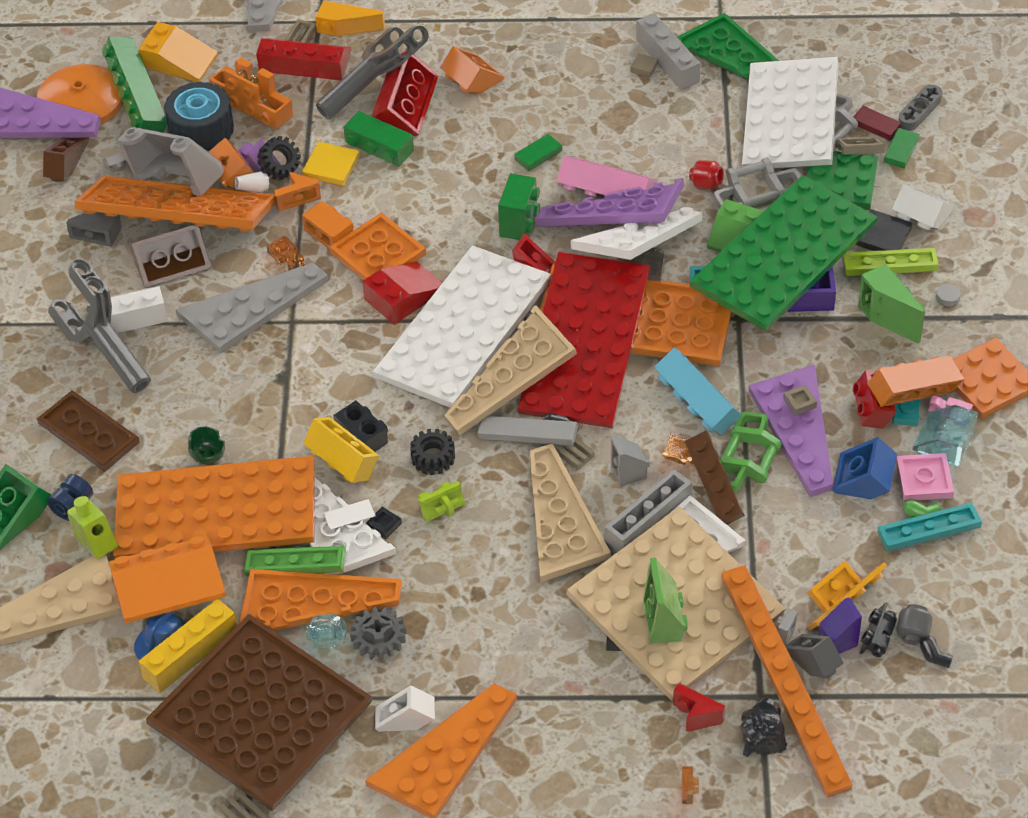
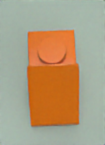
M292 172L289 173L291 185L274 190L276 207L279 212L321 199L318 180Z

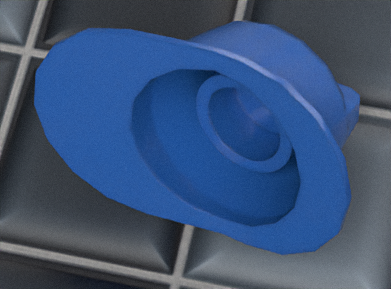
M174 611L149 617L145 628L138 635L134 643L136 657L139 660L186 624V622L181 617L176 616Z

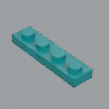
M971 502L878 526L877 533L886 552L981 528L982 520Z

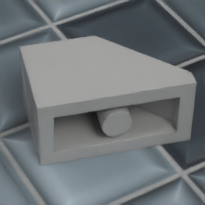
M618 436L611 437V470L619 486L647 478V467H650L647 453H643L639 445Z

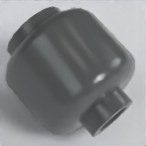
M910 604L899 612L896 628L897 634L904 638L905 643L918 645L922 638L930 636L933 617L926 607Z

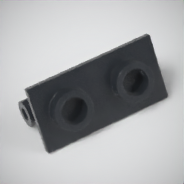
M887 602L879 609L875 608L868 618V622H870L869 628L865 630L860 640L863 643L860 654H863L867 649L872 652L873 656L878 658L886 653L890 638L886 635H892L897 622L896 613L890 610L886 611Z

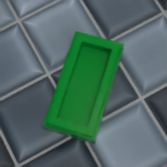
M898 128L884 156V163L905 169L919 141L920 134Z
M546 134L515 153L514 160L530 171L562 151V144L551 135Z

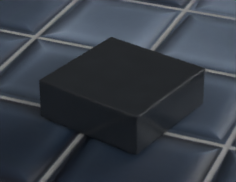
M382 506L366 524L372 530L378 531L381 537L387 539L402 524V519Z

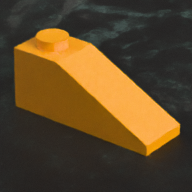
M324 0L315 16L317 33L343 36L384 30L385 28L384 11Z

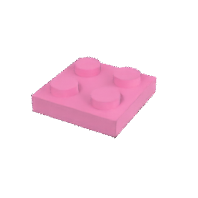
M946 453L896 457L903 501L953 498L954 489Z

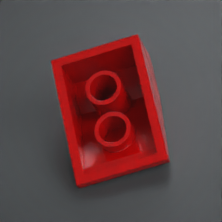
M418 262L380 269L362 281L364 300L394 325L425 305L442 284L439 279Z

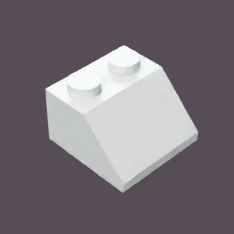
M903 184L892 209L899 212L898 217L907 221L913 218L919 221L918 226L930 230L931 227L939 229L956 205L916 187Z

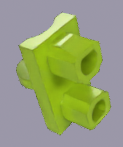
M447 481L440 484L438 490L432 493L425 491L419 494L418 501L423 519L429 522L443 514L451 517L454 515V509L465 505L461 484L458 481L452 484Z

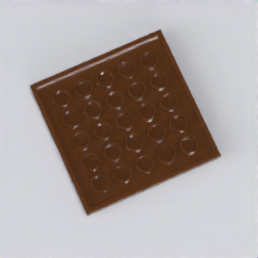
M248 614L146 718V724L263 806L273 811L372 703V696Z

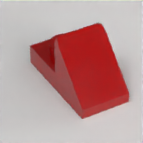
M526 234L522 235L512 249L514 261L550 273L552 265L555 264V261Z
M680 683L673 690V705L680 711L689 713L686 718L687 732L720 725L724 722L725 705Z

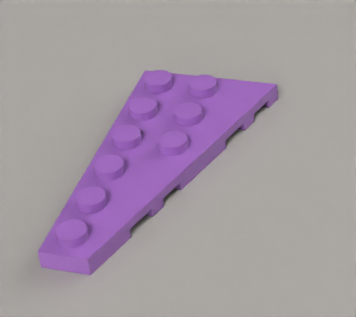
M0 88V138L97 137L101 123L98 114Z
M683 178L675 179V184L663 186V182L655 183L653 187L642 190L640 187L604 194L605 198L593 200V197H588L574 205L571 202L542 207L535 220L537 227L546 226L548 228L565 225L574 227L576 225L595 226L598 224L617 225L619 223L639 224L645 222L657 224L665 221L685 185Z
M815 364L749 385L751 397L761 414L767 415L769 428L774 436L782 442L781 448L809 497L833 490V479ZM806 385L817 400V408L795 416L783 399L784 393Z

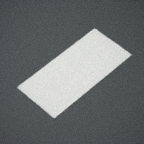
M369 499L324 512V516L331 530L374 517L375 513Z

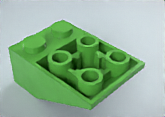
M886 264L863 273L861 276L858 307L868 319L916 343L921 342L925 316L923 304L913 297L910 289L902 284L897 274L891 271Z

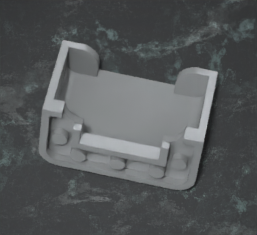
M132 127L127 129L117 140L135 179L147 180L146 178L151 176L160 179L165 173L190 177L192 193L202 196L224 173L221 162L188 137Z

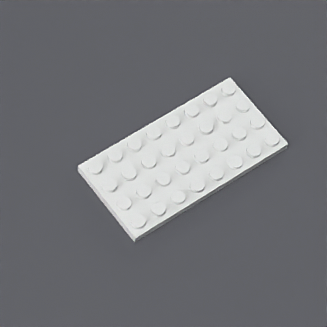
M472 245L374 369V378L451 408L461 394H466L471 388L475 377L482 374L486 368L485 365L510 337L550 284L551 274Z

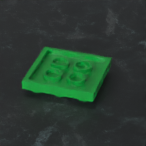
M833 151L832 165L809 166L807 178L855 205L869 210L871 208L879 156L842 154L840 151Z

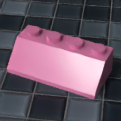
M563 156L557 182L562 183L565 189L576 191L577 187L584 189V194L597 197V193L604 195L636 187L646 190L653 187L655 183H658V179L576 157Z

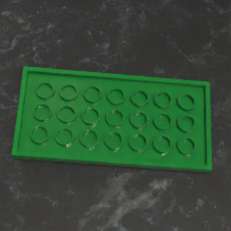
M802 175L690 280V287L762 330L767 331L877 223V216Z

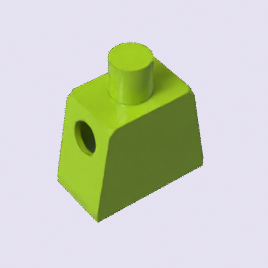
M86 496L75 499L74 507L67 512L73 534L98 560L118 548V544L103 512ZM95 530L97 535H93L92 531Z

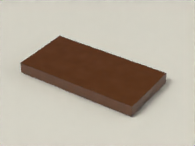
M73 390L37 418L40 426L104 472L140 443L138 436Z

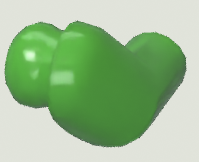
M907 500L903 504L904 512L912 518L941 510L938 503L926 507L917 501Z

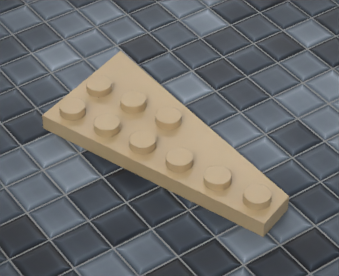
M536 305L532 308L531 315L527 320H522L517 326L518 330L513 337L507 339L485 365L486 369L480 377H475L472 381L473 385L466 394H461L444 415L447 422L459 436L577 354L572 344Z

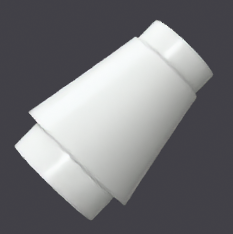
M261 171L236 176L234 186L236 190L263 193V191H268L269 177Z

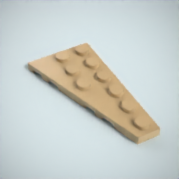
M553 443L530 450L540 583L609 559L611 552Z
M107 555L98 560L91 556L0 607V646L122 614Z

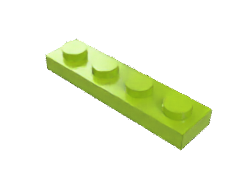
M935 248L846 253L842 257L845 276H859L885 264L895 273L938 271L939 266Z

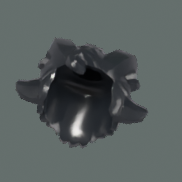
M761 699L755 706L744 711L741 715L742 723L739 727L743 733V742L745 744L743 755L747 758L754 752L758 755H765L777 752L782 753V751L787 750L786 746L788 743H786L784 734L785 728L780 717L781 709L778 708L777 703L772 699Z

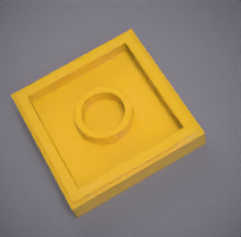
M318 141L302 170V175L344 186L360 157L359 150Z

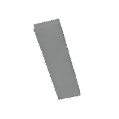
M487 416L481 421L478 438L573 446L578 424L577 422Z

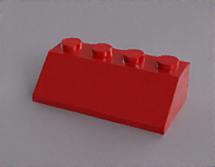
M261 38L256 57L259 70L263 68L275 74L341 81L344 77L352 49L348 46Z
M413 54L402 65L386 73L371 116L415 137L418 136L439 75Z

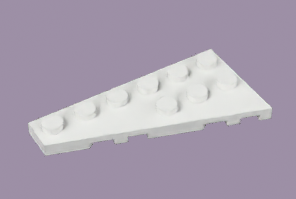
M684 207L670 212L665 221L661 223H626L624 226L571 240V249L631 260L701 222L702 212L693 211V208Z
M315 478V542L308 544L310 547L344 546L346 549L344 571L323 574L340 575L396 554V548L391 543L388 544L381 538V534L375 529L372 530L364 520L330 530L324 512L344 507L348 504L340 497H336L325 483L322 484Z

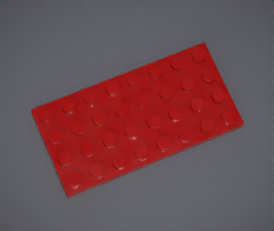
M558 252L543 314L572 344L577 354L522 392L518 406L519 414L545 418V415L551 412L564 415L572 422L613 429L650 273V265Z

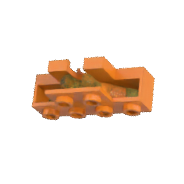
M242 57L235 61L236 71L225 66L209 78V83L216 84L226 91L232 108L275 130L293 117L292 99L275 91L274 74L262 68L257 72V76L253 75L251 77L250 68L253 67V63Z

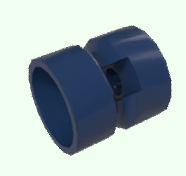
M68 474L61 482L59 488L55 489L47 498V505L58 517L69 521L67 512L74 507L75 499L86 496L90 500L94 492L90 484L76 474Z

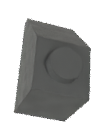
M101 212L94 214L83 213L68 219L66 222L70 238L112 247L122 229L119 214L118 216H106L105 213Z
M801 634L785 646L790 657L810 676L831 677L836 673V669L844 664L830 636Z

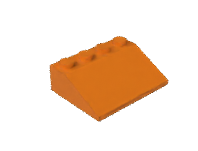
M196 536L189 541L169 543L162 548L155 550L146 549L136 555L120 556L113 561H109L125 624L226 597L208 536Z

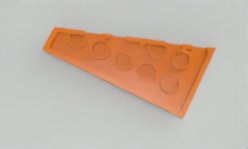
M250 569L240 622L250 614L275 631L361 614L364 610L371 612L373 607H376L377 610H381L384 607H397L400 604L402 579Z
M495 683L367 778L365 780L366 786L429 818H437L517 701V694Z

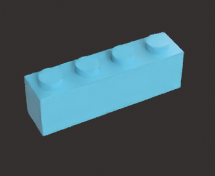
M674 347L654 367L660 373L658 378L667 387L670 384L674 388L672 393L681 402L686 400L689 403L686 408L695 417L700 415L704 419L701 424L709 432L712 433L715 430L722 436L742 416L677 348Z

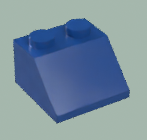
M879 437L841 452L833 491L837 494L870 500L885 495L891 489L897 453Z

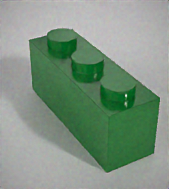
M358 111L343 126L346 143L398 167L414 151L412 134L361 111Z

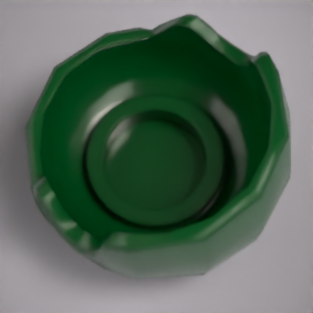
M204 426L197 427L190 432L188 452L196 462L208 465L217 462L223 457L225 441L220 438L217 429Z

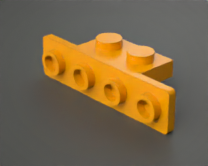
M846 561L841 562L807 591V594L823 612L807 626L808 630L810 631L815 627L819 628L820 622L845 598L853 597L855 600L866 591L864 586L868 582L873 585L883 577L881 571L887 565L883 562L860 579Z

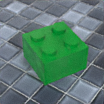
M509 174L498 204L499 237L520 240L522 235L526 234L528 236L529 233L533 232L534 217H537L540 212V204L537 203L540 188L537 187L535 177Z

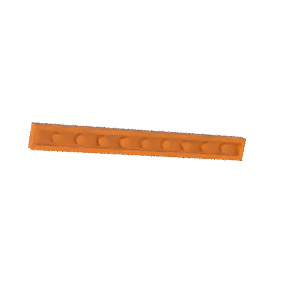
M746 565L722 572L721 579L826 797L828 798L851 790L853 784Z

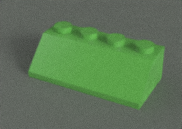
M725 199L716 214L707 248L721 252L764 211Z

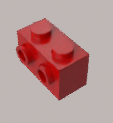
M865 370L857 382L854 383L852 389L857 403V414L860 417L861 426L884 429L896 413L895 405L880 406L867 384L874 376V371Z

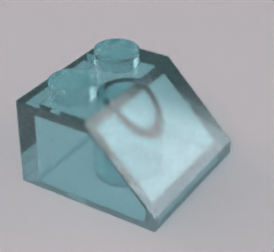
M958 405L930 412L912 450L923 454L946 453L947 461L959 466L976 431L979 412Z

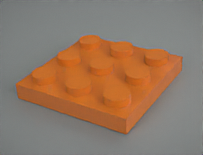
M382 212L329 246L330 253L362 280L380 269L416 262L426 255V248Z
M997 338L953 358L954 363L964 377V380L955 391L965 402L973 404L972 410L981 419L1028 396V370Z

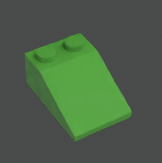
M650 558L643 593L650 643L682 641L683 633L688 629L687 617L682 615L681 608H683L682 592L677 591L676 582L656 558Z

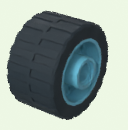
M209 82L187 83L173 90L167 97L164 109L169 134L188 137L206 151H210L224 138L227 140L231 138L234 131L230 98L220 86Z

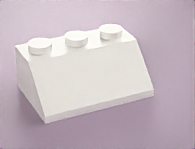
M160 286L111 296L112 313L110 325L116 333L168 322Z

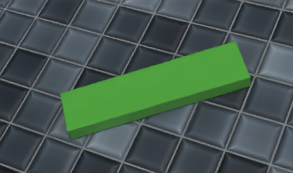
M344 546L247 550L244 573L247 577L250 574V569L303 573L343 572L346 549Z

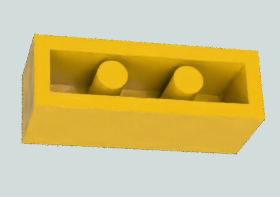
M330 417L314 418L303 442L304 445L311 449L312 454L321 457L330 468L344 475V479L351 483L368 481L379 458L377 453Z

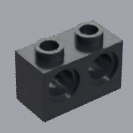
M357 400L333 415L334 421L374 452L388 444V428L382 420H377L372 415L370 409L362 406Z

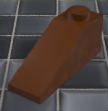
M89 137L62 138L43 151V177L51 178L55 182H62L72 175L89 142Z

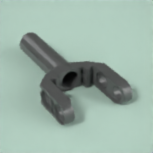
M413 26L404 33L400 28L392 27L383 32L364 50L361 56L363 61L316 103L320 114L330 120L379 75L402 65L428 41L429 33L424 26ZM417 29L422 33V39L419 42L413 37L414 31ZM393 31H396L399 34V38L393 43L390 35ZM403 43L407 47L405 55H401L398 52V48ZM377 45L383 46L384 49L380 52H375Z
M75 259L68 269L69 277L90 304L86 308L89 315L83 321L71 303L62 299L53 300L48 313L69 341H93L131 393L140 392L149 385L151 378L110 325L112 313L110 290L88 262L82 259ZM75 268L82 269L85 274L77 272ZM87 285L96 287L98 291L89 289ZM55 306L63 308L65 312L58 311ZM68 323L76 325V329L69 327Z

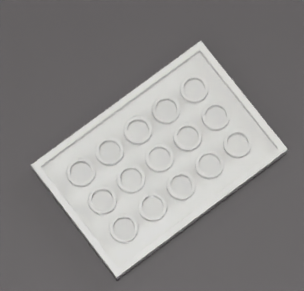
M837 57L750 64L742 167L761 162V159L769 157L773 168L832 165L838 79Z

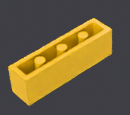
M219 599L213 601L139 660L143 679L159 693L164 691L210 654L237 626L235 613Z

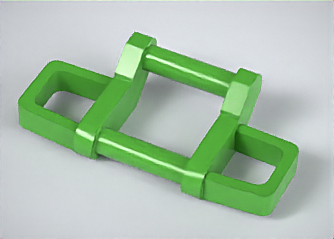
M742 412V416L737 420L730 432L731 438L725 452L720 457L726 472L738 474L736 479L731 482L735 493L740 490L747 475L756 482L765 483L769 476L768 470L773 458L782 446V442L766 431L769 424L766 414ZM746 422L761 423L759 429L744 427ZM739 442L761 444V446L767 449L760 466L751 460L733 458Z

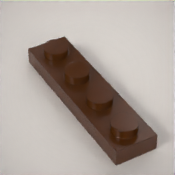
M707 430L686 440L685 444L716 516L726 525L744 517L745 514Z

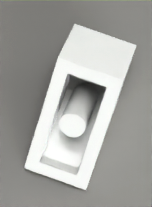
M411 685L375 707V730L379 732L418 730L435 720L434 696Z

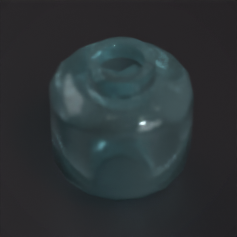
M337 614L316 615L312 618L310 625L307 626L306 634L307 638L312 641L316 648L338 647L342 640L346 639L347 627L345 621L341 620Z

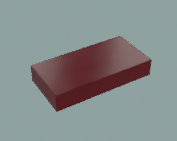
M862 106L853 116L858 122V127L889 141L896 134L898 128H901V122L866 106Z

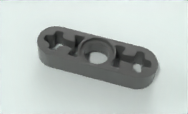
M925 86L899 113L898 121L901 122V129L907 131L915 130L940 104L942 89L939 86ZM915 106H924L926 109L919 110Z

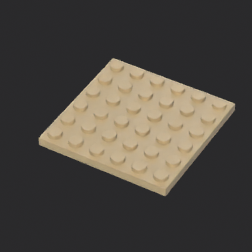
M680 506L567 589L566 595L671 701H673V690L678 683L688 688L751 640L721 579L722 572L740 567L741 565ZM650 558H656L676 582L677 591L682 592L683 608H681L682 615H686L688 629L684 631L682 641L650 643L643 603V593ZM751 576L774 622L779 616L784 614L786 608Z

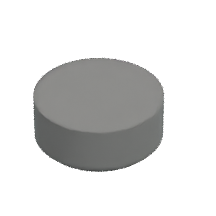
M944 284L937 290V302L945 307H953L959 303L961 292L958 287L952 284Z

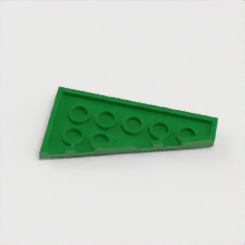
M725 13L677 36L692 54L749 80L751 63L779 61Z

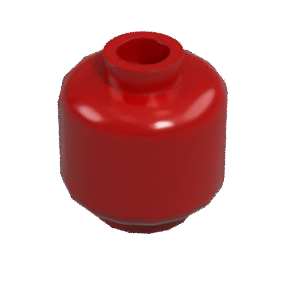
M699 160L690 169L689 179L697 189L714 190L723 183L724 170L716 161Z

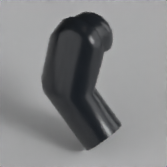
M933 636L922 638L920 649L925 660L950 668L953 656L940 652L936 639Z

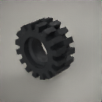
M282 136L272 137L260 148V152L257 155V158H260L258 165H263L261 171L266 170L268 177L272 174V179L275 180L278 177L279 180L289 177V173H293L301 162L298 161L301 158V154H297L300 151L299 148L294 149L293 146L296 143L293 141L288 143L289 138L287 137L282 140ZM273 151H279L285 156V165H279L273 160Z
M427 429L426 434L421 431L419 432V437L417 435L413 437V441L410 443L412 464L416 467V470L422 469L423 474H426L427 471H430V475H434V471L442 474L443 468L447 471L450 469L449 465L452 466L454 464V441H452L450 435L447 436V432L443 431L440 434L439 429H435V432ZM431 448L440 449L442 451L436 455H427L423 453L424 451Z

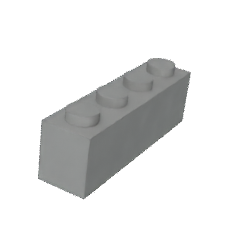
M655 13L637 20L636 40L651 57L658 58V65L681 90L699 83L700 62Z
M673 469L604 527V541L607 547L616 554L662 520L688 496H692V482Z

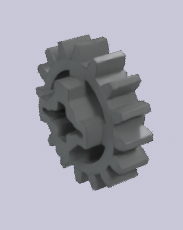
M373 607L372 613L364 610V617H355L356 623L351 624L350 638L351 642H353L354 650L359 649L361 656L368 653L370 660H373L375 655H379L380 660H383L384 654L393 657L394 649L397 651L402 650L401 643H406V625L403 624L402 617L397 618L396 611H392L389 614L387 613V607H384L381 612H378L377 608Z

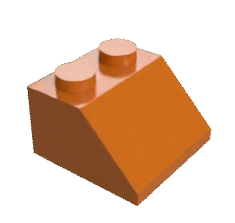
M452 46L440 66V69L446 73L445 77L452 82H458L460 84L459 88L468 94L470 92L481 94L501 82L505 77L479 55Z

